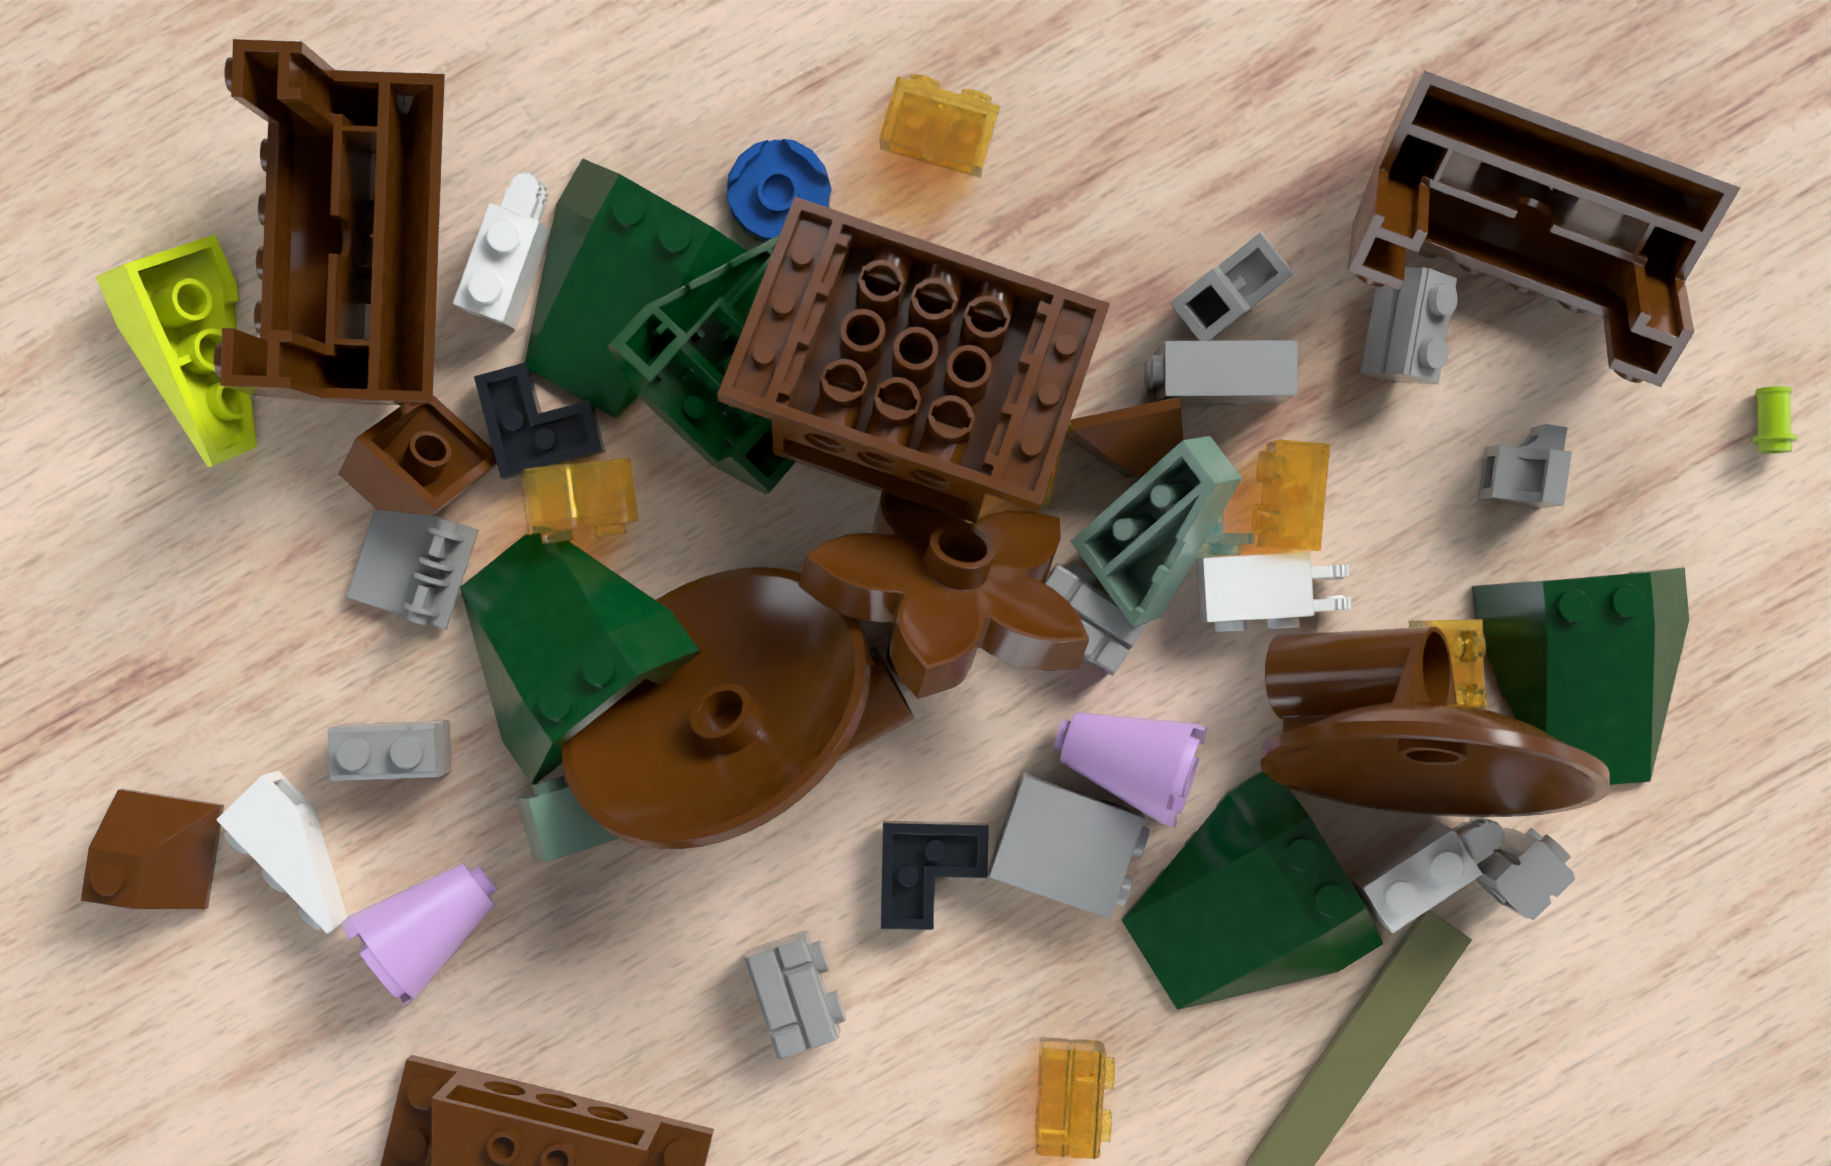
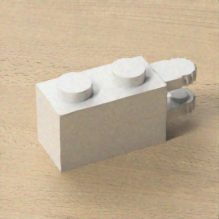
M524 171L522 174L517 173L515 177L512 176L513 180L509 181L511 186L507 187L501 206L488 204L453 301L454 305L468 313L515 330L551 233L540 222L546 207L544 203L548 202L546 199L549 196L546 193L547 188L543 187L544 184L537 180L538 178L535 175L532 176L530 172L527 174Z
M1311 552L1197 559L1200 621L1214 622L1215 632L1247 630L1246 620L1267 619V629L1300 627L1299 617L1314 616V612L1351 609V597L1334 595L1326 596L1324 599H1313L1312 578L1339 580L1345 576H1350L1349 564L1311 566Z
M1485 817L1469 818L1468 822L1463 821L1453 829L1437 822L1350 880L1377 921L1391 933H1394L1483 875L1477 864L1492 855L1493 850H1499L1498 848L1503 846L1502 843L1505 840L1504 835L1506 833L1502 831L1503 827L1499 826V823Z

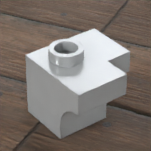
M1544 424L1531 428L1527 439L1518 447L1502 444L1486 447L1478 499L1539 509L1564 506L1572 452L1564 451L1568 427Z

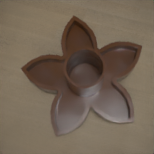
M881 491L872 533L847 534L826 541L807 554L804 559L798 587L822 605L857 619L877 622L892 621L894 623L887 648V661L893 672L905 683L917 699L946 691L961 684L972 667L978 648H982L1004 662L1019 667L1043 671L1079 669L1089 643V637L1077 612L1063 596L1050 586L1044 584L1061 539L1059 517L1030 511H1003L979 518L976 524L968 523L964 519Z

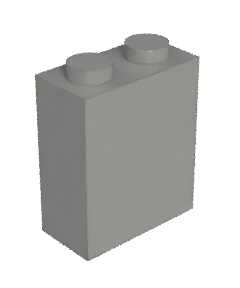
M1297 340L1165 341L1154 352V355H1151L1150 361L1145 362V392L1154 393V402L1179 397L1180 405H1280L1298 395Z
M1021 772L988 868L989 878L1111 919L1115 907L1123 909L1132 885V878L1126 877V873L1132 856L1138 859L1141 858L1147 844L1150 829L1143 827L1145 817L1138 811Z

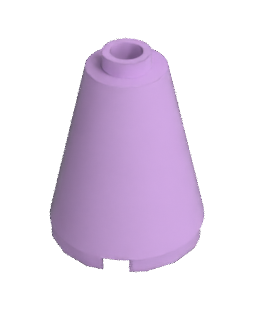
M1076 712L1072 721L1062 720L1056 734L1054 749L1061 751L1060 762L1159 823L1175 828L1177 813H1182L1199 763V758L1195 757V753L1199 743L1204 745L1207 727L1189 722Z
M462 863L351 914L341 924L350 940L356 935L361 939L364 945L361 946L362 951L359 954L386 989L396 999L400 997L402 1004L407 1006L418 997L495 906L490 895L496 892L497 888L479 865L470 871Z

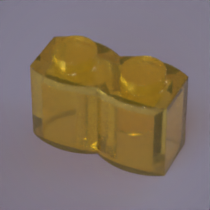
M631 458L528 468L519 472L527 535L541 534L542 544L574 540L573 530L594 528L595 538L627 534L625 524L639 521Z

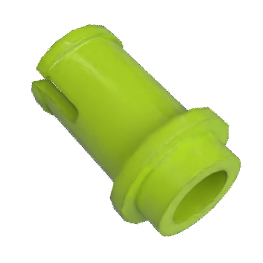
M1771 386L1755 390V396H1757L1758 435L1752 437V443L1758 444V453L1792 452V442L1797 441V434L1791 433L1790 394L1792 393V387Z

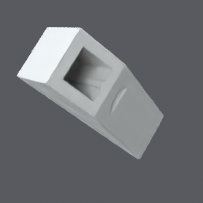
M279 770L261 775L216 820L226 830L224 837L228 843L242 854L249 853L262 867L261 875L264 880L279 892L286 891L299 905L297 910L301 918L316 930L323 929L329 934L342 926L341 923L347 918V914L315 807Z

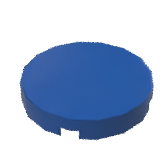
M765 140L753 144L738 156L728 174L727 198L731 214L746 234L762 243L780 235L794 197L830 208L832 188L825 165L813 150L795 140Z

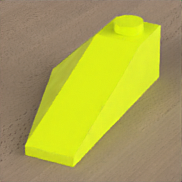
M216 234L123 264L95 276L118 329L207 467L214 466L257 448L251 394L220 386V377L217 376L214 368V351L216 345L222 342V328L237 329L234 303L239 302L237 282Z

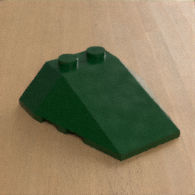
M582 158L556 204L525 363L529 364L530 370L584 401H592L596 408L614 418H618L639 397L632 391L608 348L611 341L645 305L658 298H662L748 251L714 227L625 176Z
M779 235L730 260L717 269L694 279L662 298H658L645 305L608 345L611 354L632 391L709 464L765 495L773 490L795 464V461L773 453L771 419L719 402L718 391Z
M542 522L460 587L502 742L531 784H537L562 764L561 749L565 742L644 679L661 685L702 652L670 609Z
M1685 567L1635 571L1625 574L1472 586L1477 640L1483 653L1487 654L1498 680L1496 684L1503 699H1506L1514 719L1530 724L1564 744L1582 750L1599 759L1609 770L1610 785L1651 782L1689 624Z
M1263 771L1258 772L1225 793L1216 804L1217 807L1197 831L1191 834L1184 843L1185 846L1165 870H1161L1121 919L1177 1010L1336 973L1383 945L1367 907L1308 813L1288 787L1274 781Z

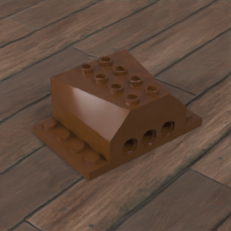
M794 197L718 391V401L771 419L773 453L775 455L969 522L977 523L986 494L1039 511L1110 303Z
M410 1055L405 1062L380 1166H706L714 1129Z

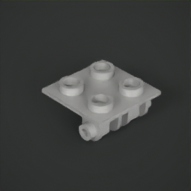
M375 508L346 597L406 616V620L422 625L427 623L447 629L479 530L435 515H416L377 510Z

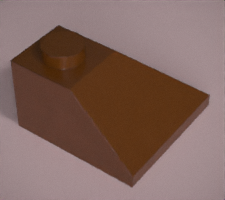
M433 395V403L417 406H400L356 437L338 475L377 510L434 516L497 467V462L493 449Z
M1179 397L1071 419L1065 434L1066 438L1125 477H1142L1183 440Z
M118 789L88 848L80 901L129 909L208 908L221 824L216 819L223 814L224 805L129 789Z

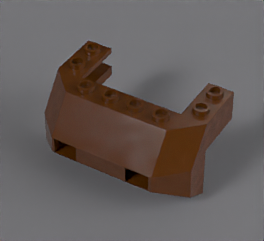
M233 39L232 57L227 58L224 68L226 87L231 92L233 99L268 122V137L263 139L260 145V163L263 171L266 172V191L261 193L258 199V217L261 225L264 226V245L258 248L256 254V272L259 279L262 280V299L257 301L254 308V326L256 332L260 334V338L234 328H222V342L216 345L214 351V368L217 376L220 377V386L255 396L346 404L417 406L433 403L445 74L335 70L302 41ZM371 153H376L375 200H370ZM366 304H371L369 340H364Z
M1423 71L1411 81L1383 141L1352 224L1347 271L1354 273L1359 280L1375 287L1387 285L1400 290L1405 276L1406 248L1426 258H1437L1439 256L1458 263L1464 271L1478 277L1491 275L1507 281L1512 288L1523 294L1536 295L1539 293L1557 300L1561 306L1574 313L1584 314L1588 311L1603 317L1609 368L1613 369L1618 376L1633 383L1645 381L1662 387L1694 334L1685 281L1741 187Z

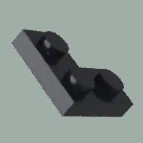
M521 363L474 376L501 479H509L606 452L593 402L587 400L541 412L529 364Z
M883 821L881 929L934 930L935 877L988 878L989 824Z

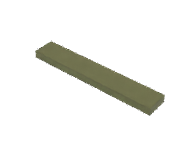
M1431 910L1417 917L1245 1165L1315 1166L1472 939Z

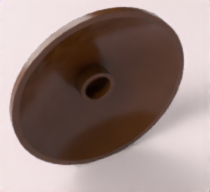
M769 567L740 568L699 578L656 599V601L675 614L702 652L661 685L644 679L563 744L561 749L562 763L570 789L581 807L598 825L612 835L644 847L658 849L696 848L738 837L776 818L807 795L825 777L837 761L914 720V715L876 646L868 647L862 628L856 618L843 615L822 605L798 587L801 576L799 572Z
M1436 626L1278 635L1269 645L1265 661L1266 692L1272 710L1277 717L1283 720V733L1271 737L1263 744L1260 766L1268 777L1286 787L1319 798L1360 807L1402 813L1454 817H1517L1559 813L1589 806L1603 799L1609 792V770L1596 757L1566 745L1525 722L1490 710L1457 704L1449 646L1443 632Z

